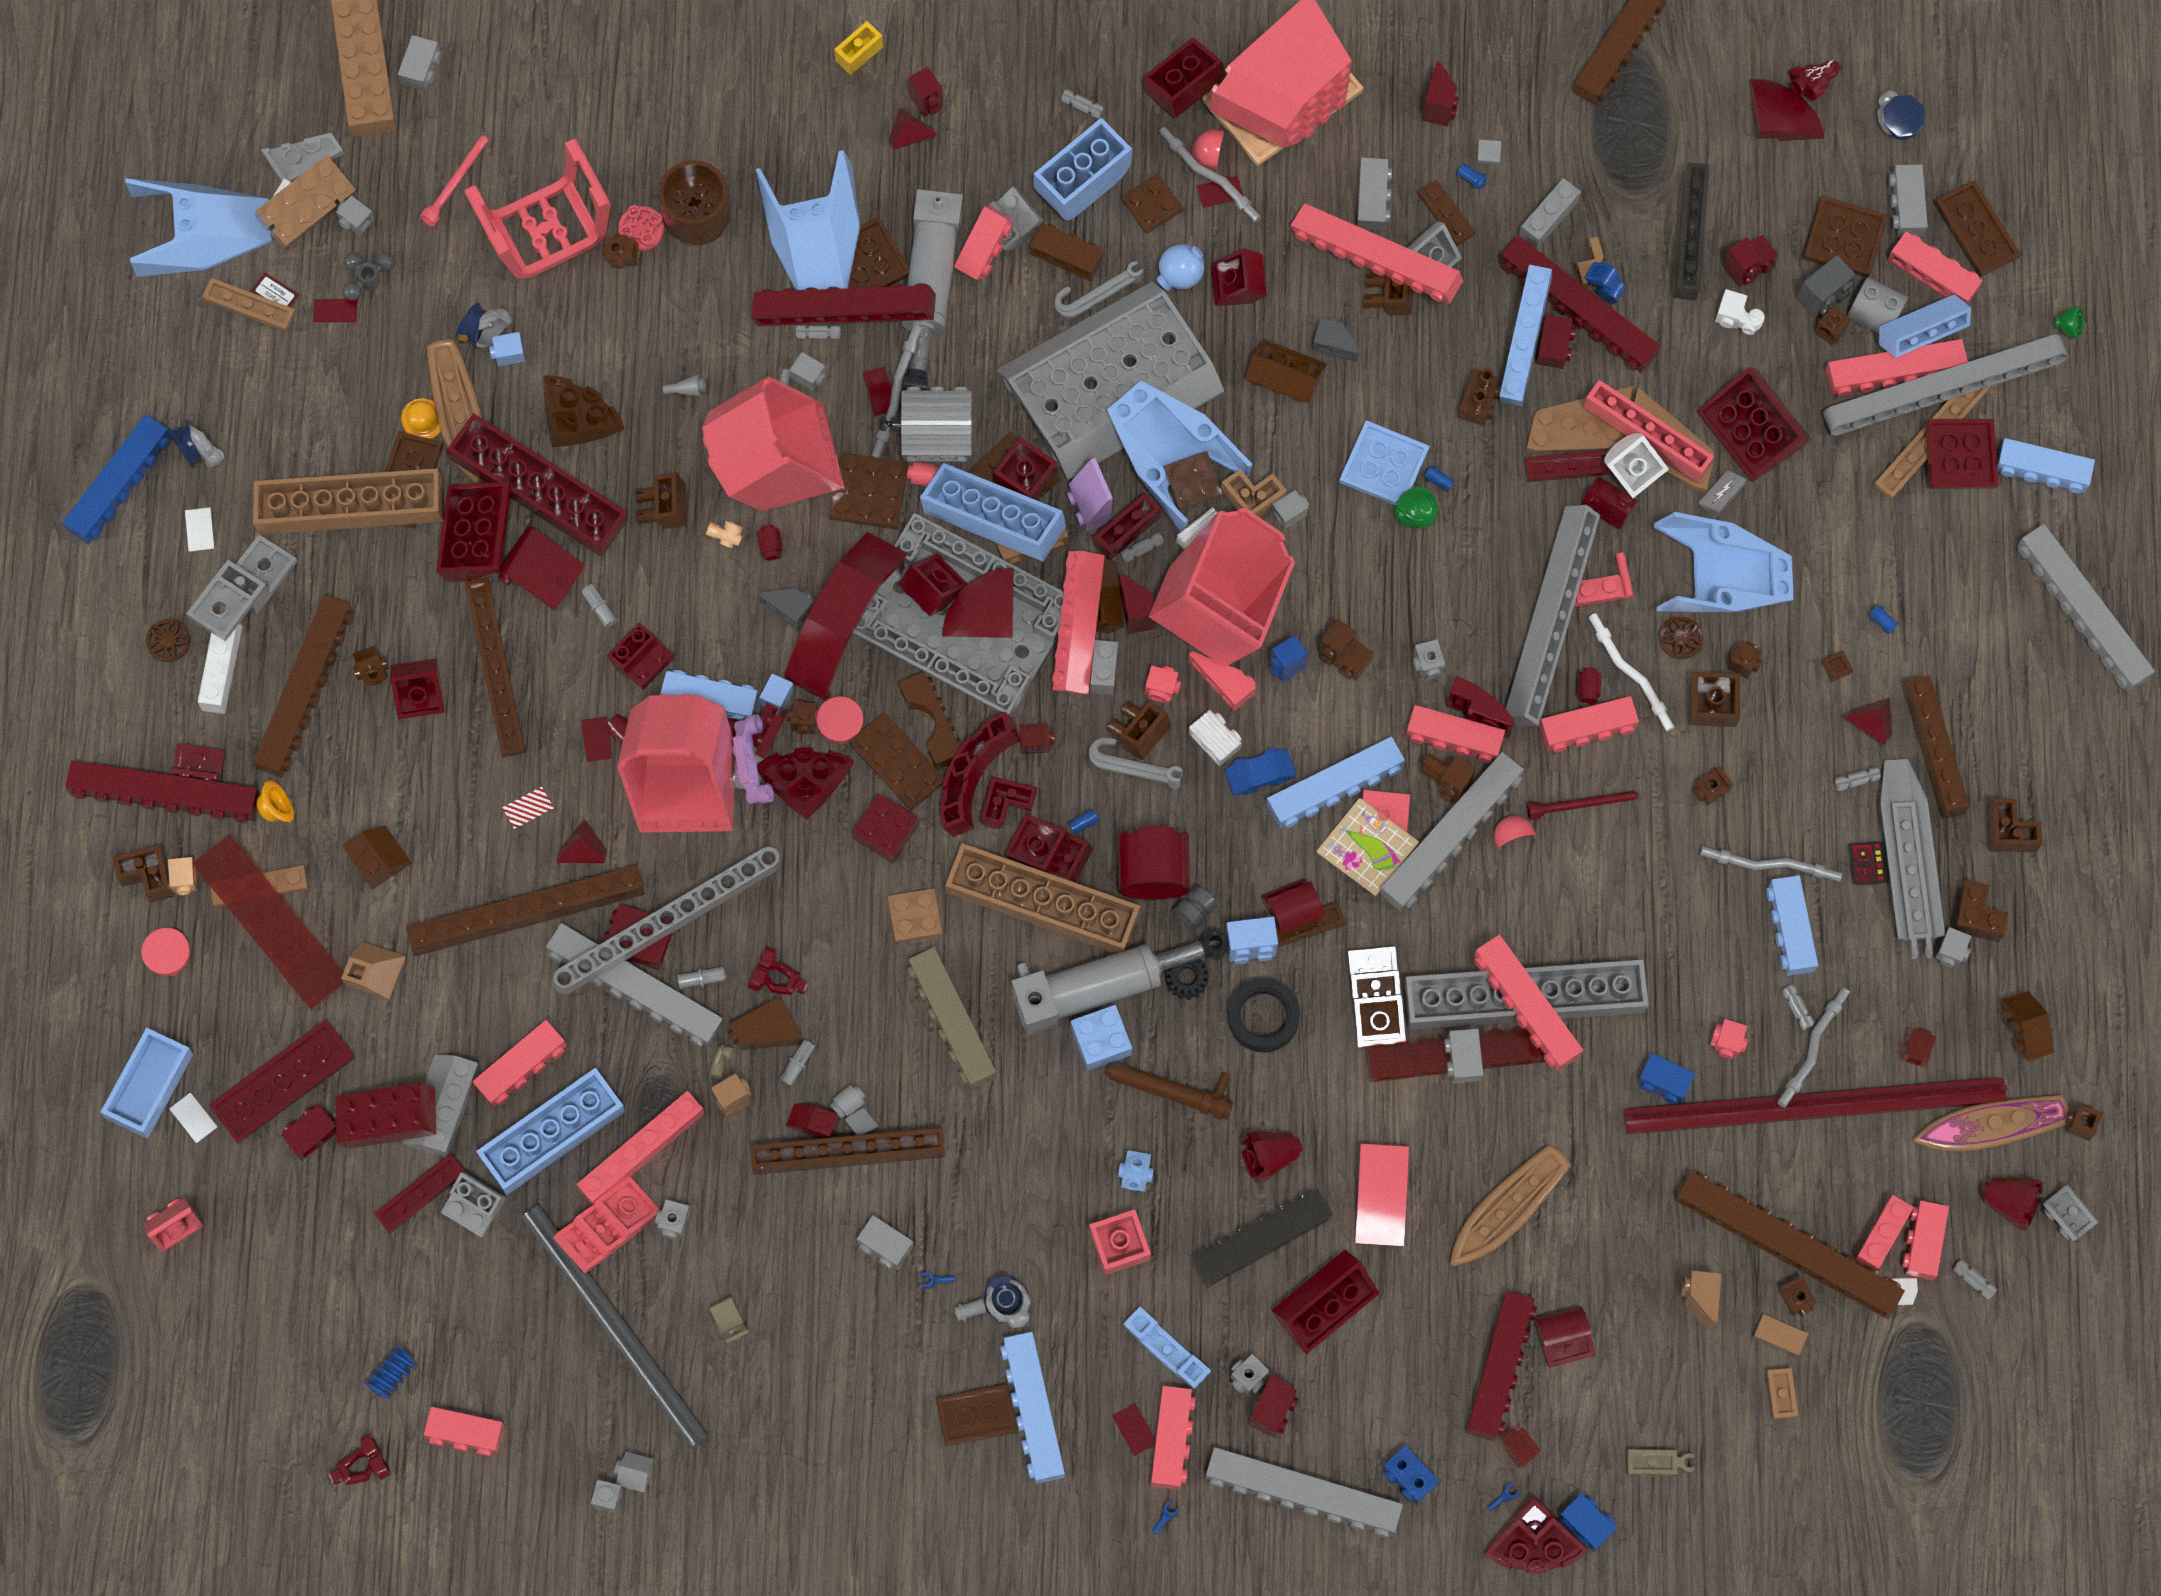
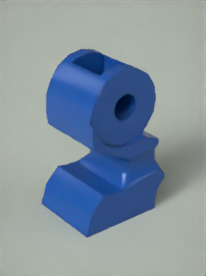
M1594 262L1585 276L1588 282L1600 286L1597 294L1612 304L1618 302L1626 288L1623 282L1620 281L1619 271L1612 265Z

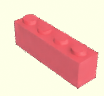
M1907 231L1893 248L1887 260L1943 297L1947 298L1955 294L1967 305L1983 281L1975 272L1967 271L1956 260L1947 258L1936 247L1928 246L1922 242L1920 237Z
M1629 696L1542 718L1539 728L1546 751L1561 752L1566 750L1568 746L1576 745L1581 747L1587 745L1591 740L1598 739L1599 741L1610 739L1615 734H1631L1635 731L1634 729H1637L1639 720L1632 698Z
M1414 705L1406 738H1409L1411 742L1416 744L1427 743L1437 750L1445 751L1448 749L1455 751V754L1462 757L1473 756L1478 758L1480 762L1491 763L1498 757L1505 730Z
M545 1020L472 1081L473 1085L492 1108L496 1105L501 1106L509 1099L510 1093L515 1089L517 1091L522 1089L528 1083L527 1079L533 1074H540L546 1068L547 1062L552 1058L554 1060L559 1058L565 1052L566 1043L549 1022Z
M1162 1387L1151 1480L1152 1487L1180 1490L1181 1483L1186 1484L1187 1469H1183L1184 1459L1189 1460L1190 1445L1186 1444V1436L1192 1434L1193 1421L1188 1419L1189 1411H1194L1196 1400V1397L1191 1396L1192 1389Z

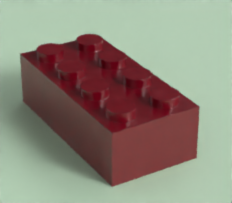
M422 1082L335 1096L337 1144L352 1149L436 1135L435 1088Z

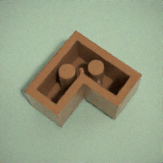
M1241 469L1222 481L1221 486L1223 495L1236 511L1240 508H1246L1259 518L1270 512L1272 504L1287 494V490L1273 473L1254 486Z

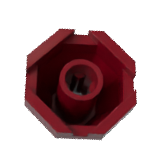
M1253 1131L1246 1133L1241 1138V1145H1246V1150L1242 1151V1158L1248 1175L1251 1178L1256 1177L1254 1180L1256 1184L1266 1182L1300 1157V1152H1302L1301 1141L1289 1133Z
M1993 1178L1991 1182L1985 1183L1982 1195L1985 1196L1984 1201L2016 1228L2027 1231L2028 1225L2030 1226L2039 1206L2040 1199L2036 1196L2037 1193L2042 1194L2043 1182L2036 1179Z

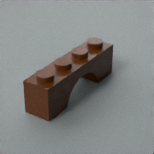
M921 672L900 681L899 690L908 710L923 711L935 722V733L927 742V752L933 765L937 770L949 766L962 742L959 738L955 739L952 733L955 731L951 719L945 718L943 711L946 709L941 697L936 698L934 694L936 686L931 677L927 678L925 672Z

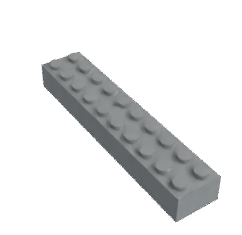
M1643 960L1524 968L1561 1019L1645 1013L1649 1006ZM1485 971L1408 976L1404 982L1408 1030L1517 1022V1015L1513 1009L1509 1010L1502 1001L1503 995L1498 989L1494 990L1488 981L1489 976Z

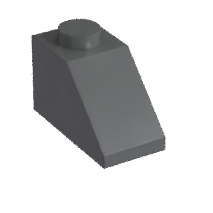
M1320 318L1312 351L1357 362L1359 348L1344 324L1335 318Z
M796 588L765 591L759 595L761 604L796 629L805 621L814 605L813 597L805 590L800 592Z

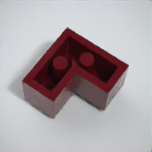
M1763 234L1753 241L1746 237L1728 249L1723 268L1739 288L1743 284L1749 285L1753 283L1762 272L1766 274L1773 270L1776 266L1778 254Z

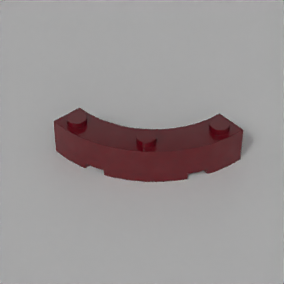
M1006 712L988 720L981 725V729L972 737L969 736L957 750L946 771L942 785L944 790L942 802H940L943 829L952 837L974 829L972 802L980 777L988 765L1000 753L1020 742L1015 721Z

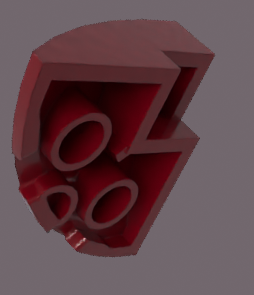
M1762 79L1749 80L1758 139L1779 138V141L1824 139L1823 128L1816 112L1802 96L1798 97L1792 89L1777 82Z
M1014 568L993 570L968 583L957 594L956 599L948 609L942 637L1012 638Z
M796 748L791 754L780 756L779 753L767 757L757 764V770L766 784L769 783L774 792L788 806L807 820L837 789L853 766L854 761L843 754L828 750V753L814 752L813 748Z
M1532 1494L1506 1523L1484 1554L1508 1569L1525 1570L1527 1573H1546L1549 1569L1560 1566L1564 1568L1585 1555L1589 1549L1551 1510Z

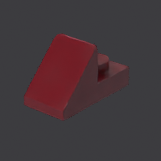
M885 366L862 372L874 417L887 414L892 388Z

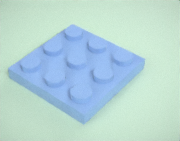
M1366 420L1339 483L1392 505H1397L1396 502L1400 499V495L1414 485L1430 446Z

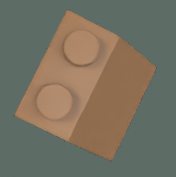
M1692 1271L1688 1277H1685V1281L1682 1282L1681 1296L1685 1297L1684 1304L1706 1330L1712 1331L1718 1322L1721 1274Z

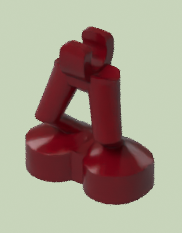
M766 946L750 980L748 989L759 993L766 984L771 993L792 995L795 991L805 994L807 982L800 980L801 974L785 963L776 962V950ZM773 969L783 973L789 979L788 984H774L769 977V971Z
M371 1433L360 1437L361 1450L353 1451L336 1464L338 1470L329 1474V1479L332 1483L336 1485L344 1481L346 1485L365 1482L369 1480L372 1472L380 1480L391 1476L388 1465L382 1457L380 1449ZM366 1457L369 1460L364 1472H349L348 1469L358 1459Z

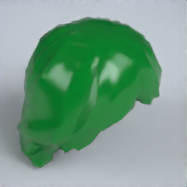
M1412 486L1407 491H1404L1396 502L1395 510H1393L1396 520L1400 521L1405 527L1417 529L1432 525L1439 513L1438 504L1431 491L1421 486Z

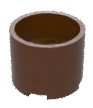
M690 160L676 164L663 176L659 186V200L663 222L669 234L673 238L691 243V245H704L719 238L723 234L731 215L727 184L721 172L709 163Z

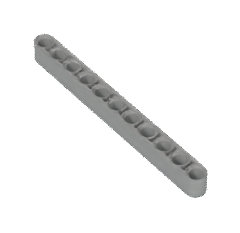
M2051 335L1831 406L1823 412V416L1831 435H1841L2058 365L2068 358V353L2060 336Z
M765 847L562 966L555 972L553 978L556 991L561 994L573 992L666 935L673 933L771 875L779 867L778 851L772 847ZM770 856L775 860V862H773L772 864H765L762 861V859L764 857ZM750 868L755 873L752 876H745L742 871ZM730 880L734 883V886L732 888H725L722 886V883ZM706 892H710L714 895V898L704 900L701 896ZM685 904H690L694 909L691 912H684L681 907ZM669 916L673 919V922L671 924H663L661 919ZM645 928H649L653 931V934L647 937L643 936L640 932ZM628 940L633 945L628 949H624L620 946V943ZM604 952H608L612 955V958L603 961L599 956ZM585 964L589 965L592 969L587 973H582L579 971V967ZM561 977H568L571 979V982L567 985H561L558 980Z

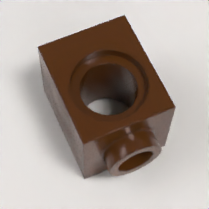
M1832 306L1819 321L1814 333L1833 346L1846 331L1851 319Z

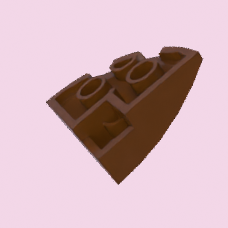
M543 376L546 417L552 447L591 442L623 431L624 426L618 412L613 406L609 407L602 400V395L589 386L582 388L572 383V379Z

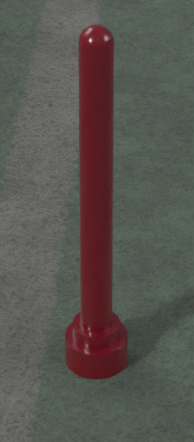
M1628 791L1544 805L1537 801L1526 803L1528 819L1532 821L1539 820L1540 817L1547 813L1636 800L1639 795L1636 791Z

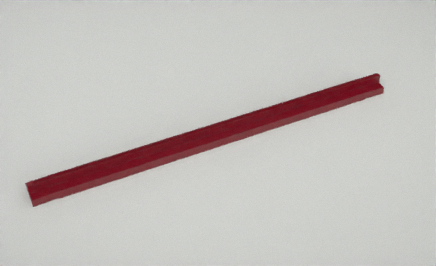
M2004 1078L1801 1094L1793 1095L1785 1108L1777 1103L1781 1096L1625 1109L1624 1119L1626 1135L1974 1106L1983 1103L2007 1101V1085L2004 1084Z

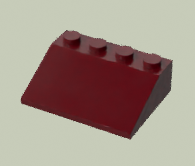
M1748 367L1697 410L1752 482L1788 459L1812 440L1756 368Z
M510 482L448 485L436 568L437 574L449 582L471 581L500 571L511 491Z

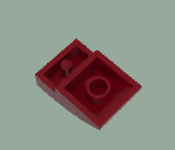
M1456 676L1446 707L1467 714V720L1505 730L1503 737L1509 739L1515 722L1509 712L1488 692L1472 682Z
M1026 814L1007 848L1005 856L1020 864L1076 883L1093 848L1090 842L1069 834L1067 830Z

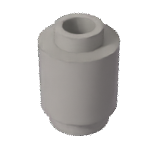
M849 1085L832 1099L833 1102L829 1106L834 1113L838 1114L839 1119L842 1120L845 1116H850L865 1104L863 1098L866 1096L857 1085L854 1088Z

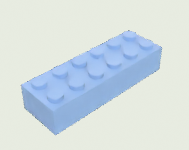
M945 463L942 464L920 497L925 514L1042 562L1066 528L1062 510Z
M594 1068L476 1152L507 1196L625 1113V1110L601 1074Z

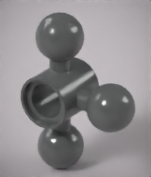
M351 252L347 254L344 258V264L349 270H357L359 280L356 283H347L343 287L344 297L353 301L360 297L361 288L365 290L376 289L380 284L379 272L392 269L395 264L394 257L390 253H381L377 257V264L374 265L372 263L362 264V258L358 253ZM367 274L374 275L371 279H364V276Z

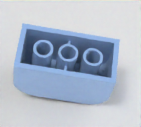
M1100 118L1034 173V189L1064 220H1071L1113 187L1126 174L1132 161V148Z

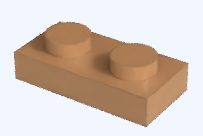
M1792 1368L1767 1370L1773 1420L1797 1418L1798 1409Z

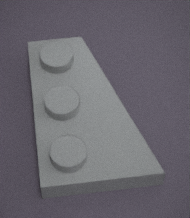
M332 133L307 138L303 142L294 144H282V147L274 149H261L262 154L281 182L284 178L290 182L294 181L325 155H328L333 161L344 154L343 149Z

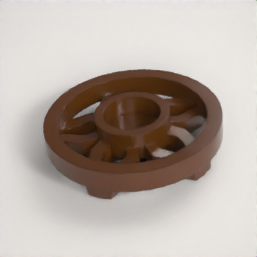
M1673 617L1662 626L1659 642L1663 651L1670 657L1688 659L1699 652L1703 643V632L1695 620L1687 617ZM1680 622H1686L1688 624H1686L1684 628H1682V624ZM1673 623H1675L1679 627V629H1675ZM1670 626L1671 632L1664 634L1665 629ZM1693 626V630L1689 632L1687 628ZM1695 631H1697L1699 640L1695 636H1692L1694 635ZM1690 640L1694 641L1697 645L1689 643ZM1665 644H1674V652L1669 650ZM1686 646L1695 649L1688 654H1684ZM1678 648H1682L1680 654L1678 653Z
M175 619L158 621L150 627L146 636L148 651L155 659L162 662H173L182 658L187 653L191 642L187 628ZM169 624L166 628V631L164 630V628L160 627ZM175 625V630L173 632L170 631L172 626ZM179 627L185 632L186 636L178 634ZM157 629L162 633L158 635L156 634L155 630ZM152 634H153L154 637H155L156 639H158V640H154V641L150 644L151 636H152ZM181 638L185 641L178 642V639ZM156 644H160L159 647L153 648ZM184 646V648L178 654H176V647ZM164 649L167 657L159 656L156 652H161ZM172 650V656H170L168 651Z

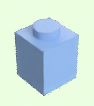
M519 332L492 337L493 345L489 346L492 359H496L498 366L525 362Z
M771 674L759 697L762 708H764L767 702H770L785 709L794 691L793 683L775 674Z

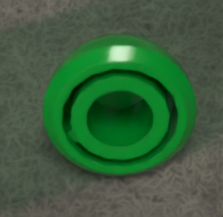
M2072 307L2067 309L2062 315H2057L2056 328L2061 329L2068 337L2078 339L2082 335L2084 328L2082 309L2080 307Z

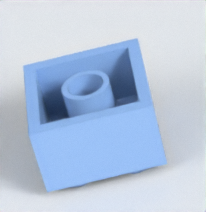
M1274 917L1227 922L1225 935L1228 940L1227 953L1229 962L1245 964L1251 959L1269 961L1272 957L1276 956L1278 939Z
M1116 1005L1071 1020L1070 1028L1087 1071L1132 1055V1046Z

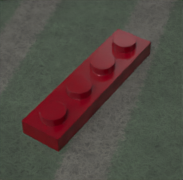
M1609 450L1526 457L1525 464L1528 482L1614 475L1604 461Z
M450 1153L375 1212L374 1215L390 1234L453 1185L460 1173L465 1171Z

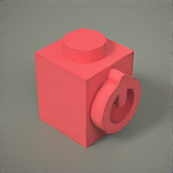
M1151 665L1145 686L1147 697L1159 703L1172 701L1173 695H1178L1181 681H1178V672L1167 666L1159 668Z
M1724 1019L1721 1025L1716 1024L1711 1040V1046L1715 1047L1714 1051L1718 1052L1719 1056L1723 1058H1737L1739 1053L1744 1052L1747 1046L1748 1039L1744 1038L1747 1026Z

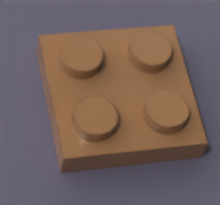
M934 888L888 896L895 943L942 936Z

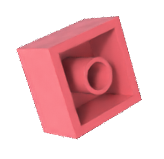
M1135 1209L1089 1225V1232L1104 1275L1150 1261L1151 1253Z

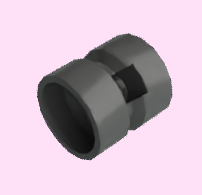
M1194 885L1186 895L1187 900H1181L1173 909L1175 915L1185 925L1194 930L1205 920L1204 914H1210L1218 905L1214 897L1198 885Z

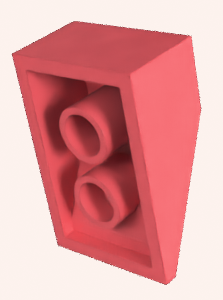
M185 1198L172 1201L168 1204L166 1210L161 1213H153L146 1219L147 1222L143 1224L147 1235L161 1252H164L203 1227Z

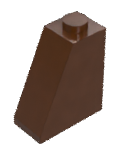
M780 997L729 1023L731 1030L728 1032L729 1038L733 1045L738 1044L741 1050L795 1046L803 1042L799 1030Z

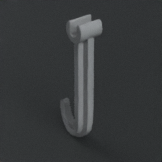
M1137 261L1131 262L1126 271L1069 305L1061 303L1062 299L1071 292L1070 287H1065L1055 297V308L1061 316L1066 318L1077 317L1130 284L1141 283L1144 280L1143 269L1139 270Z
M1097 739L1089 749L1091 762L1100 769L1167 783L1173 789L1180 788L1183 770L1178 766L1164 768L1101 754L1098 751L1102 745L1115 746L1117 743L1116 739Z

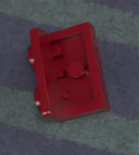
M1598 477L1588 490L1581 505L1589 506L1600 514V519L1620 529L1636 506L1638 499L1632 498L1629 493Z
M177 743L174 767H171V772L177 773V776L191 778V775L199 776L201 780L208 781L222 778L225 750Z

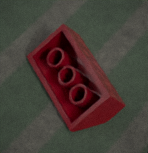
M1344 1250L1271 1311L1305 1354H1308L1380 1293L1361 1262L1347 1250Z

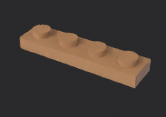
M214 278L210 279L202 296L205 302L285 332L288 331L296 314L294 308Z
M304 865L210 883L213 906L215 908L309 890Z

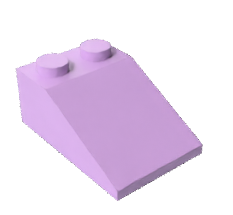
M1093 458L1069 483V492L1066 493L1070 506L1074 505L1077 510L1075 517L1078 525H1083L1086 532L1109 524L1112 521L1113 498L1096 458Z

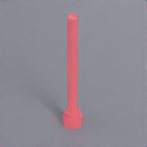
M483 135L478 139L434 204L422 211L420 218L423 222L432 227L437 224L440 219L439 211L487 144V136Z

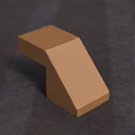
M1598 237L1589 238L1587 250L1590 260L1578 262L1575 269L1577 281L1586 288L1590 282L1585 279V276L1594 262L1602 263L1604 258Z

